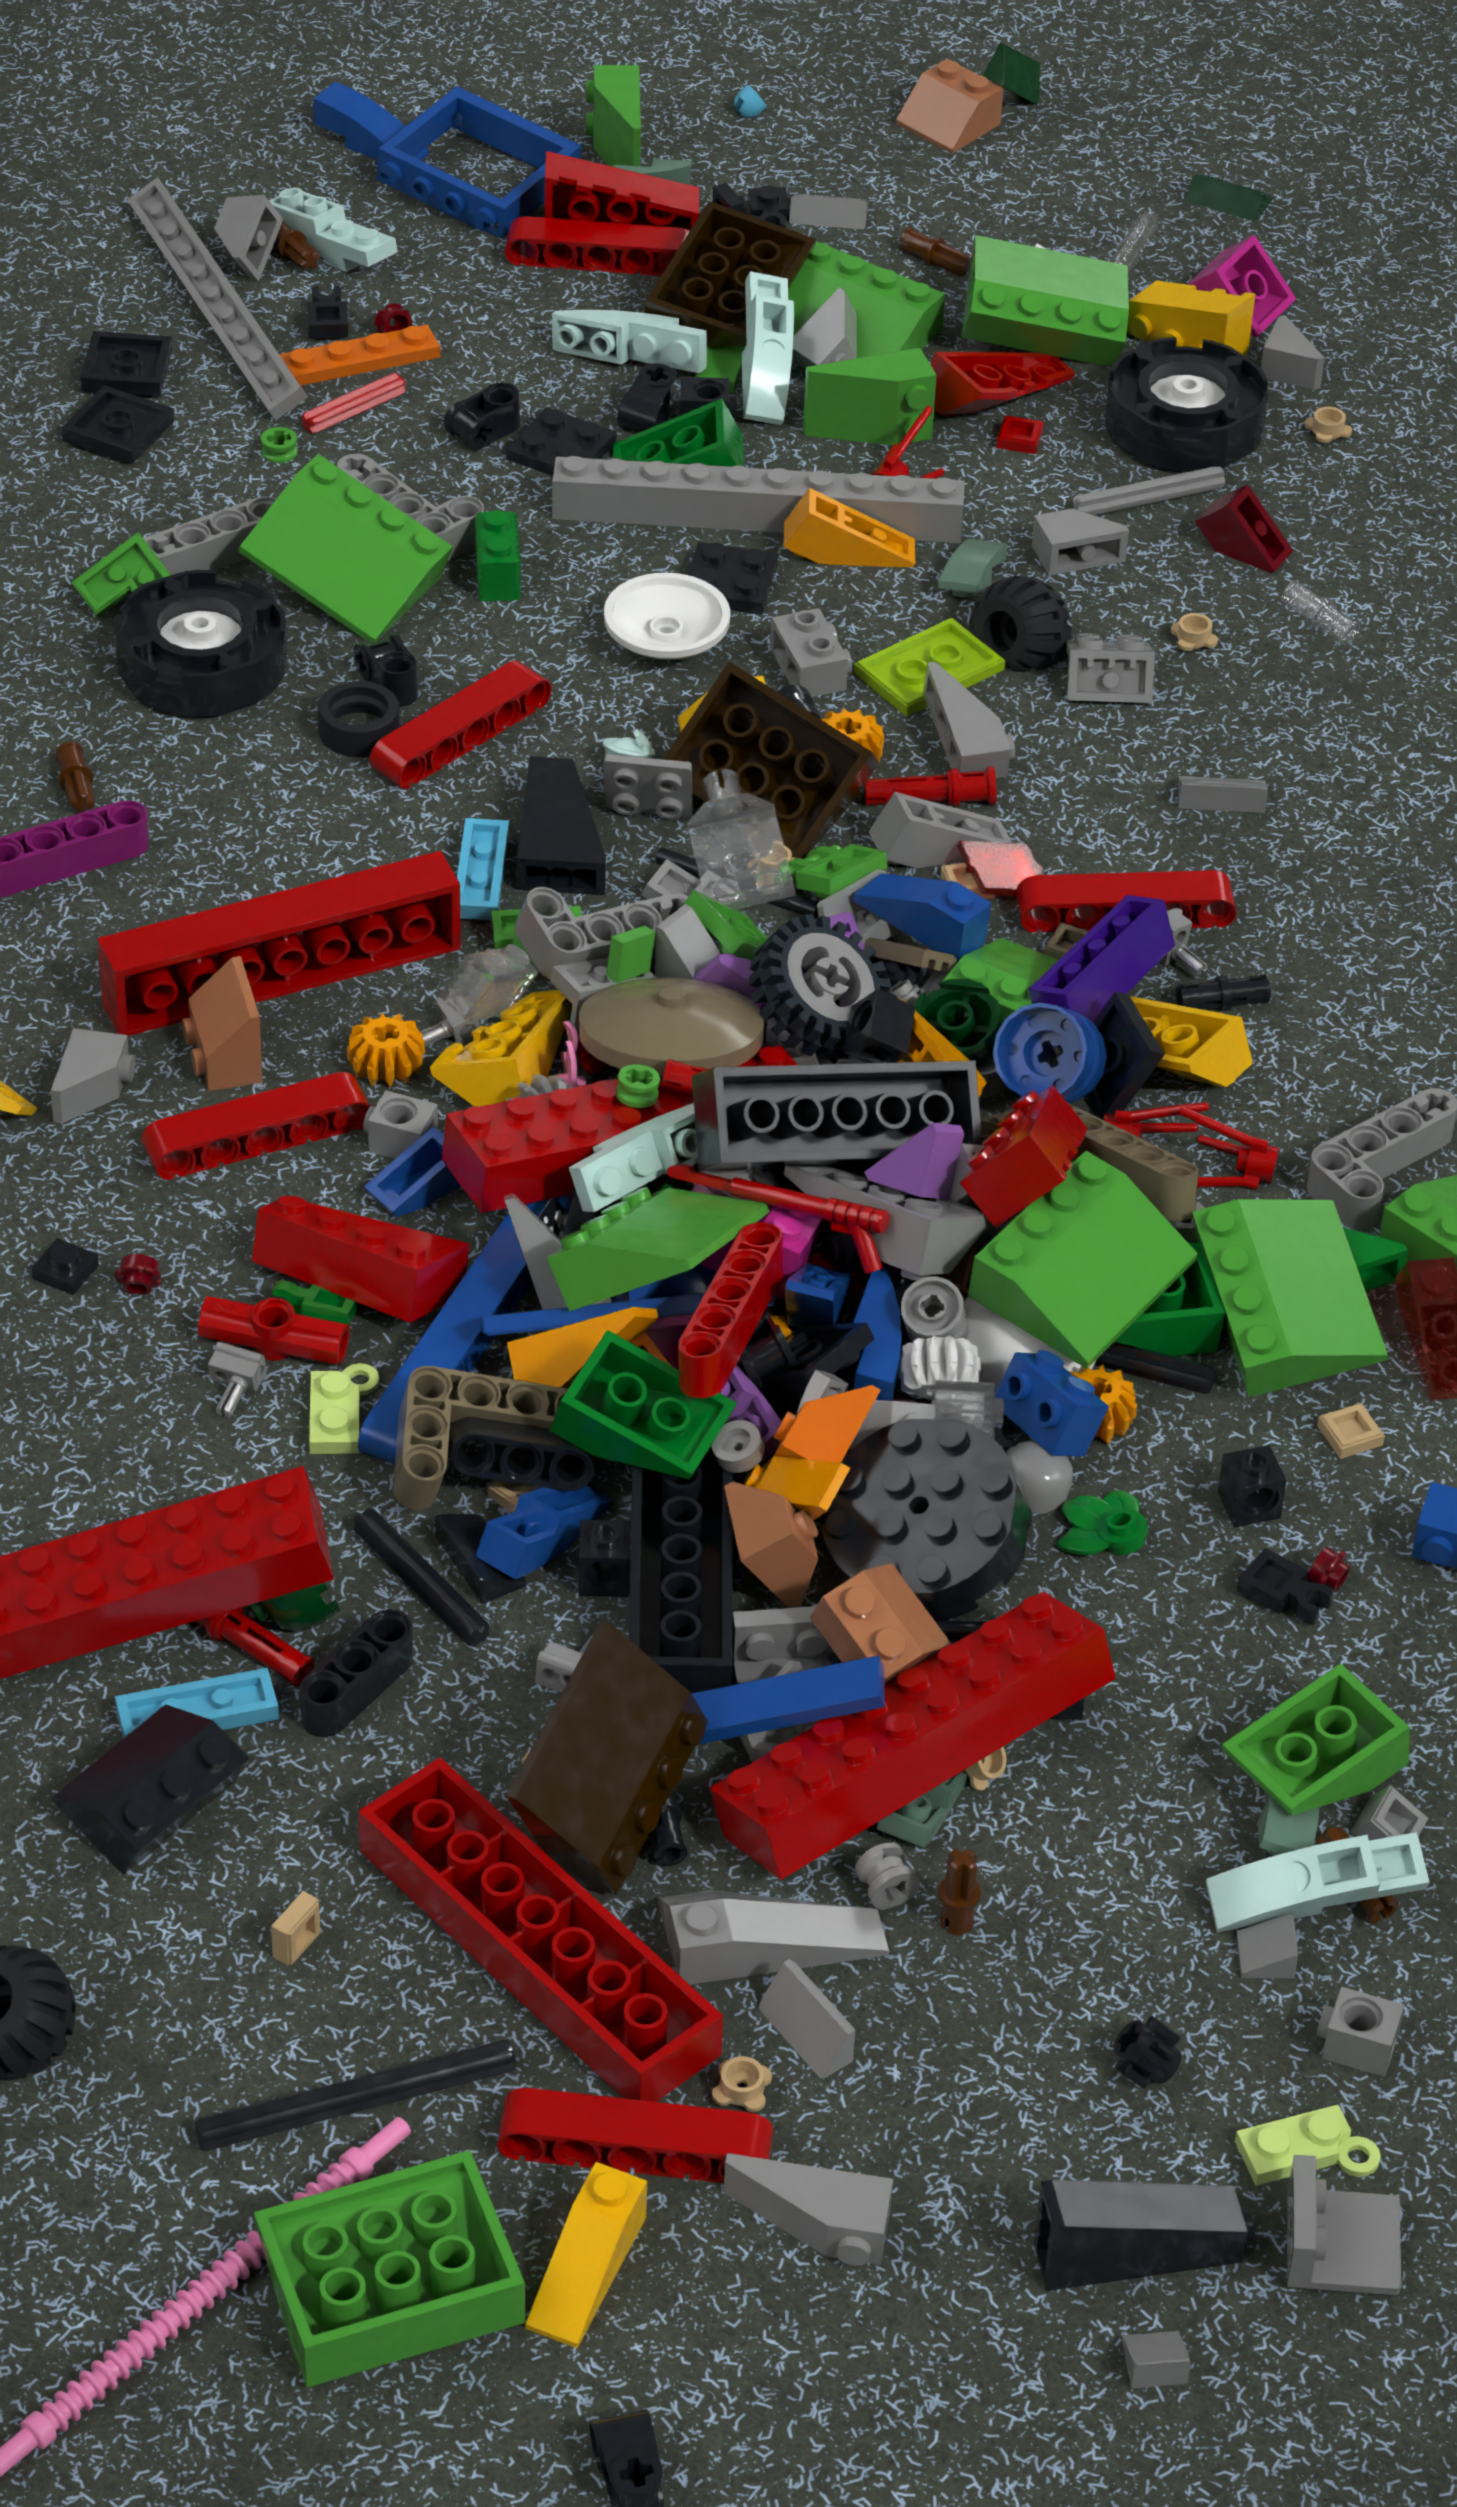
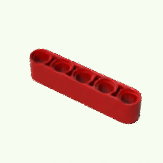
M524 216L513 220L510 224L505 256L513 265L523 263L524 266L559 268V266H563L562 269L587 271L601 269V272L627 274L640 272L639 274L662 276L690 231L677 227Z
M513 660L381 738L370 753V766L402 789H408L411 787L410 783L416 784L443 768L441 766L443 763L448 765L473 750V745L479 746L506 730L503 728L504 726L511 727L536 712L534 708L538 707L540 709L544 707L551 696L552 685L547 679L520 661Z
M1215 870L1035 875L1023 879L1016 889L1021 923L1023 928L1030 933H1037V930L1040 929L1042 932H1055L1060 923L1080 929L1085 928L1086 931H1090L1126 895L1164 900L1167 911L1173 908L1182 910V915L1193 922L1191 928H1213V925L1226 927L1235 920L1237 915L1230 879L1225 873Z
M339 1072L159 1119L145 1128L141 1141L158 1176L164 1180L174 1179L173 1175L176 1174L182 1177L219 1167L218 1163L221 1162L223 1165L261 1156L263 1151L272 1153L306 1144L308 1139H311L313 1142L351 1132L350 1128L353 1127L355 1130L362 1129L366 1113L371 1106L356 1078L351 1073Z
M757 1222L744 1226L739 1231L679 1339V1387L687 1396L707 1398L721 1392L783 1278V1233L776 1225L767 1222Z
M518 2088L510 2091L505 2097L497 2148L504 2157L512 2160H519V2156H525L524 2161L574 2166L575 2162H580L579 2167L593 2168L595 2162L628 2173L630 2168H634V2173L682 2179L687 2174L690 2175L691 2180L724 2183L727 2153L770 2160L774 2129L772 2123L767 2118L751 2112L536 2088Z

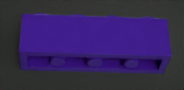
M1126 895L1028 989L1032 1004L1040 1002L1058 1005L1076 1011L1093 1022L1115 991L1126 994L1175 946L1164 900Z

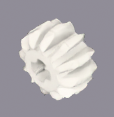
M933 1335L932 1338L927 1339L917 1338L913 1343H907L902 1346L898 1379L901 1380V1390L909 1394L910 1397L914 1399L925 1398L930 1402L932 1400H942L945 1390L963 1395L971 1394L977 1390L979 1373H981V1360L978 1357L977 1346L971 1344L969 1340L965 1338L954 1339L951 1335L946 1337H936Z

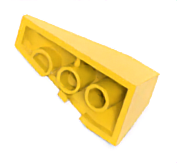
M559 990L530 993L501 1012V1022L490 1026H480L472 1031L474 1040L463 1047L462 1043H454L446 1048L430 1066L432 1076L473 1106L481 1107L507 1101L506 1098H517L520 1094L517 1083L524 1082L530 1085L533 1074H541L548 1078L565 1029L563 1022L568 1020L572 1003Z
M1130 996L1165 1054L1157 1064V1067L1189 1080L1208 1083L1215 1087H1228L1253 1064L1242 1017Z

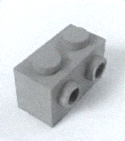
M819 608L772 617L770 649L790 685L805 687L812 697L847 690V674L852 673L850 653L847 649H842L838 642L834 625L827 623Z

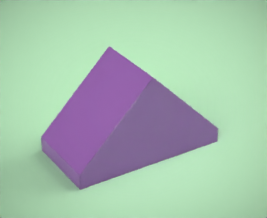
M931 1123L866 1170L864 1173L867 1179L918 1197L949 1199L964 1137L962 1127L960 1125Z

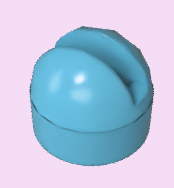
M749 85L740 90L734 98V109L737 113L740 112V116L744 118H754L767 108L762 98Z

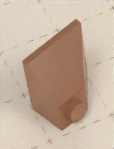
M736 1482L725 1485L724 1489L741 1562L788 1608L801 1607L818 1561L813 1539L818 1536V1531L812 1517L804 1509L798 1511L783 1495Z

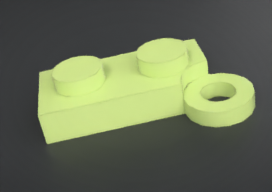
M358 1363L346 1367L342 1372L311 1371L310 1454L359 1453L360 1396L368 1395L378 1388L380 1382L379 1374L374 1367ZM356 1375H364L369 1379L364 1384H355L351 1381Z
M1339 2105L1238 2130L1235 2137L1237 2148L1255 2185L1290 2177L1294 2154L1316 2156V2170L1338 2164L1344 2172L1356 2177L1368 2176L1374 2173L1379 2166L1381 2157L1379 2148L1371 2140L1360 2136L1350 2137L1351 2129ZM1352 2150H1361L1368 2155L1369 2159L1364 2163H1355L1350 2160L1348 2153Z

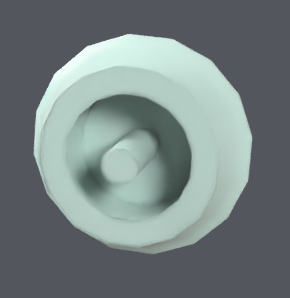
M638 729L633 731L636 739L624 737L603 740L605 755L613 754L652 758L655 755V750L651 747L646 736Z

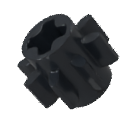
M1153 2016L1149 2017L1145 2025L1138 2020L1132 2021L1120 2031L1115 2040L1114 2053L1121 2058L1115 2065V2069L1143 2089L1147 2087L1150 2079L1156 2084L1165 2083L1175 2074L1181 2063V2051L1175 2047L1181 2037Z

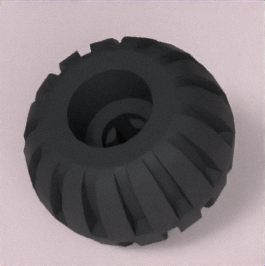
M1011 576L995 582L982 592L971 611L973 616L969 619V630L973 632L976 638L1005 660V669L1011 668L1014 672H1029L1030 667L1047 669L1062 659L1066 651L1065 642L1071 638V626L1067 625V620L1071 618L1068 609L1062 607L1065 602L1050 585L1028 576Z
M17 1945L0 1946V2080L26 2078L27 2073L31 2071L39 2073L51 2065L53 2062L50 2060V2057L54 2053L61 2056L68 2045L65 2036L72 2035L76 2019L74 2015L76 2012L74 1991L59 1965L49 1956L36 1949Z

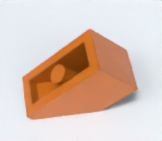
M870 1385L805 1402L796 1415L788 1411L773 1438L781 1441L774 1456L841 1463L881 1390Z

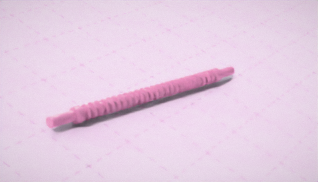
M396 2117L360 2148H349L339 2157V2164L331 2163L328 2166L329 2174L319 2173L316 2180L317 2184L314 2182L307 2183L305 2185L306 2194L296 2192L293 2200L366 2180L374 2172L373 2165L411 2134L409 2125L402 2118ZM253 2230L248 2232V2242L243 2240L236 2242V2252L232 2250L224 2252V2262L221 2260L213 2261L211 2266L212 2272L209 2270L201 2271L200 2282L197 2280L189 2281L188 2292L186 2290L177 2291L176 2302L170 2299L165 2301L164 2312L158 2309L153 2311L152 2322L150 2320L141 2321L140 2332L137 2330L129 2331L128 2342L125 2340L117 2341L116 2352L112 2350L105 2351L103 2354L104 2362L99 2360L93 2361L91 2363L92 2372L81 2371L79 2373V2383L73 2380L67 2383V2393L57 2391L54 2394L55 2403L45 2401L42 2404V2413L33 2411L20 2423L21 2430L0 2447V2477L35 2448L43 2450L56 2440V2430L65 2432L68 2429L69 2419L76 2422L81 2418L80 2409L90 2411L93 2408L92 2399L102 2401L105 2398V2389L114 2391L118 2386V2378L120 2380H127L130 2377L129 2368L139 2370L142 2367L141 2358L151 2360L154 2357L153 2348L163 2350L166 2347L165 2338L175 2340L178 2337L177 2328L186 2330L190 2327L189 2318L194 2320L200 2319L202 2317L201 2308L206 2310L212 2309L214 2307L213 2298L218 2300L224 2299L226 2297L225 2288L229 2290L236 2289L238 2286L237 2278L241 2280L248 2279L250 2276L249 2268L252 2270L260 2269L261 2258L263 2260H266L258 2232Z

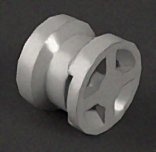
M883 1843L874 1846L866 1851L855 1865L857 1877L861 1882L868 1884V1896L874 1907L880 1910L908 1902L916 1895L920 1888V1880L913 1868L906 1866L907 1857L898 1844Z

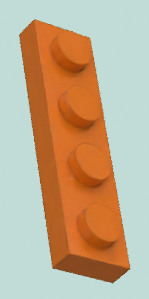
M428 324L409 326L402 330L382 334L374 333L367 337L347 341H334L327 345L307 349L299 348L292 352L279 354L300 386L441 357L440 345Z

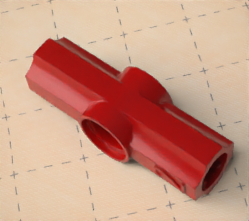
M206 1296L201 1307L198 1335L200 1337L253 1347L254 1351L263 1354L266 1360L278 1361L292 1355L342 1365L347 1353L350 1325L295 1314L293 1306L288 1301L280 1298H269L260 1301L256 1305Z

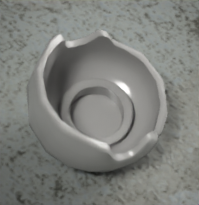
M1025 1441L1010 1447L1006 1455L1011 1461L1023 1487L1032 1513L1045 1514L1060 1508L1066 1502L1073 1482V1466L1068 1457L1053 1456L1036 1441Z

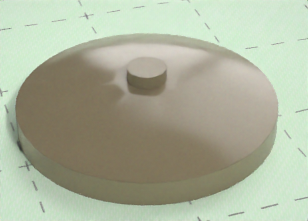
M643 978L611 985L590 996L584 1002L579 1012V1039L590 1054L608 1065L622 1069L624 1066L631 1064H641L655 1069L659 1076L663 1077L668 1059L707 1069L713 1067H737L755 1056L762 1046L764 1019L759 1014V1007L753 1001L725 986L688 978Z

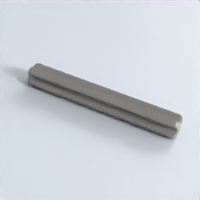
M1214 466L1077 495L1073 498L1072 503L1074 509L1088 514L1108 513L1221 489L1225 486L1224 471L1221 467Z

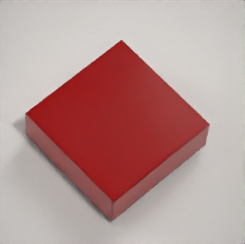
M1006 415L997 438L996 448L1036 454L1043 434L1044 422Z

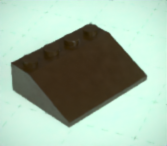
M709 201L646 299L645 313L679 318V325L706 330L707 347L746 346L745 280L751 271L787 278L789 289L814 249L816 239Z
M731 662L727 663L663 759L690 762L692 764L693 795L768 843L781 844L788 847L792 852V857L801 859L808 855L852 804L879 764L873 752Z
M601 1621L506 1797L542 1850L582 1887L617 1895L626 1877L634 1870L637 1856L649 1833L656 1828L660 1812L672 1789L679 1784L683 1768L693 1749L701 1742L708 1720L690 1691L613 1625Z

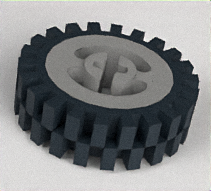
M804 915L800 920L798 917H794L786 924L784 923L755 952L754 955L756 957L751 961L749 968L755 972L749 976V986L758 987V989L751 996L754 1004L766 1003V1006L759 1014L764 1021L771 1017L775 1018L777 1023L771 1028V1031L776 1036H779L784 1030L790 1034L785 1042L787 1045L794 1049L802 1041L804 1042L803 1054L812 1056L818 1050L820 1059H829L832 1055H835L836 1059L843 1058L847 1055L844 1051L851 1006L877 989L887 992L891 989L890 979L878 978L886 971V968L882 961L874 964L871 963L870 959L876 954L871 945L864 951L860 949L858 944L863 937L855 931L847 938L845 936L847 925L839 921L830 928V917L821 916L815 921L813 915ZM801 967L807 971L804 975H802ZM838 998H839L840 1007L835 1004V1001H836Z

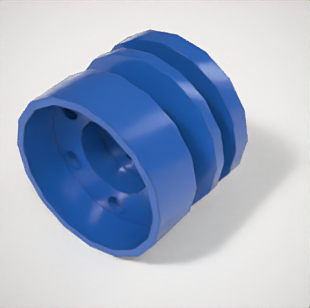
M1040 1002L1022 1006L1009 1015L996 1033L993 1048L996 1071L1008 1088L1020 1096L1025 1095L1032 1089L1039 1095L1051 1085H1054L1067 1103L1079 1101L1095 1089L1104 1074L1107 1059L1104 1038L1091 1020L1076 1011ZM1053 1047L1063 1049V1053L1057 1057L1058 1065L1049 1062V1058L1055 1055Z

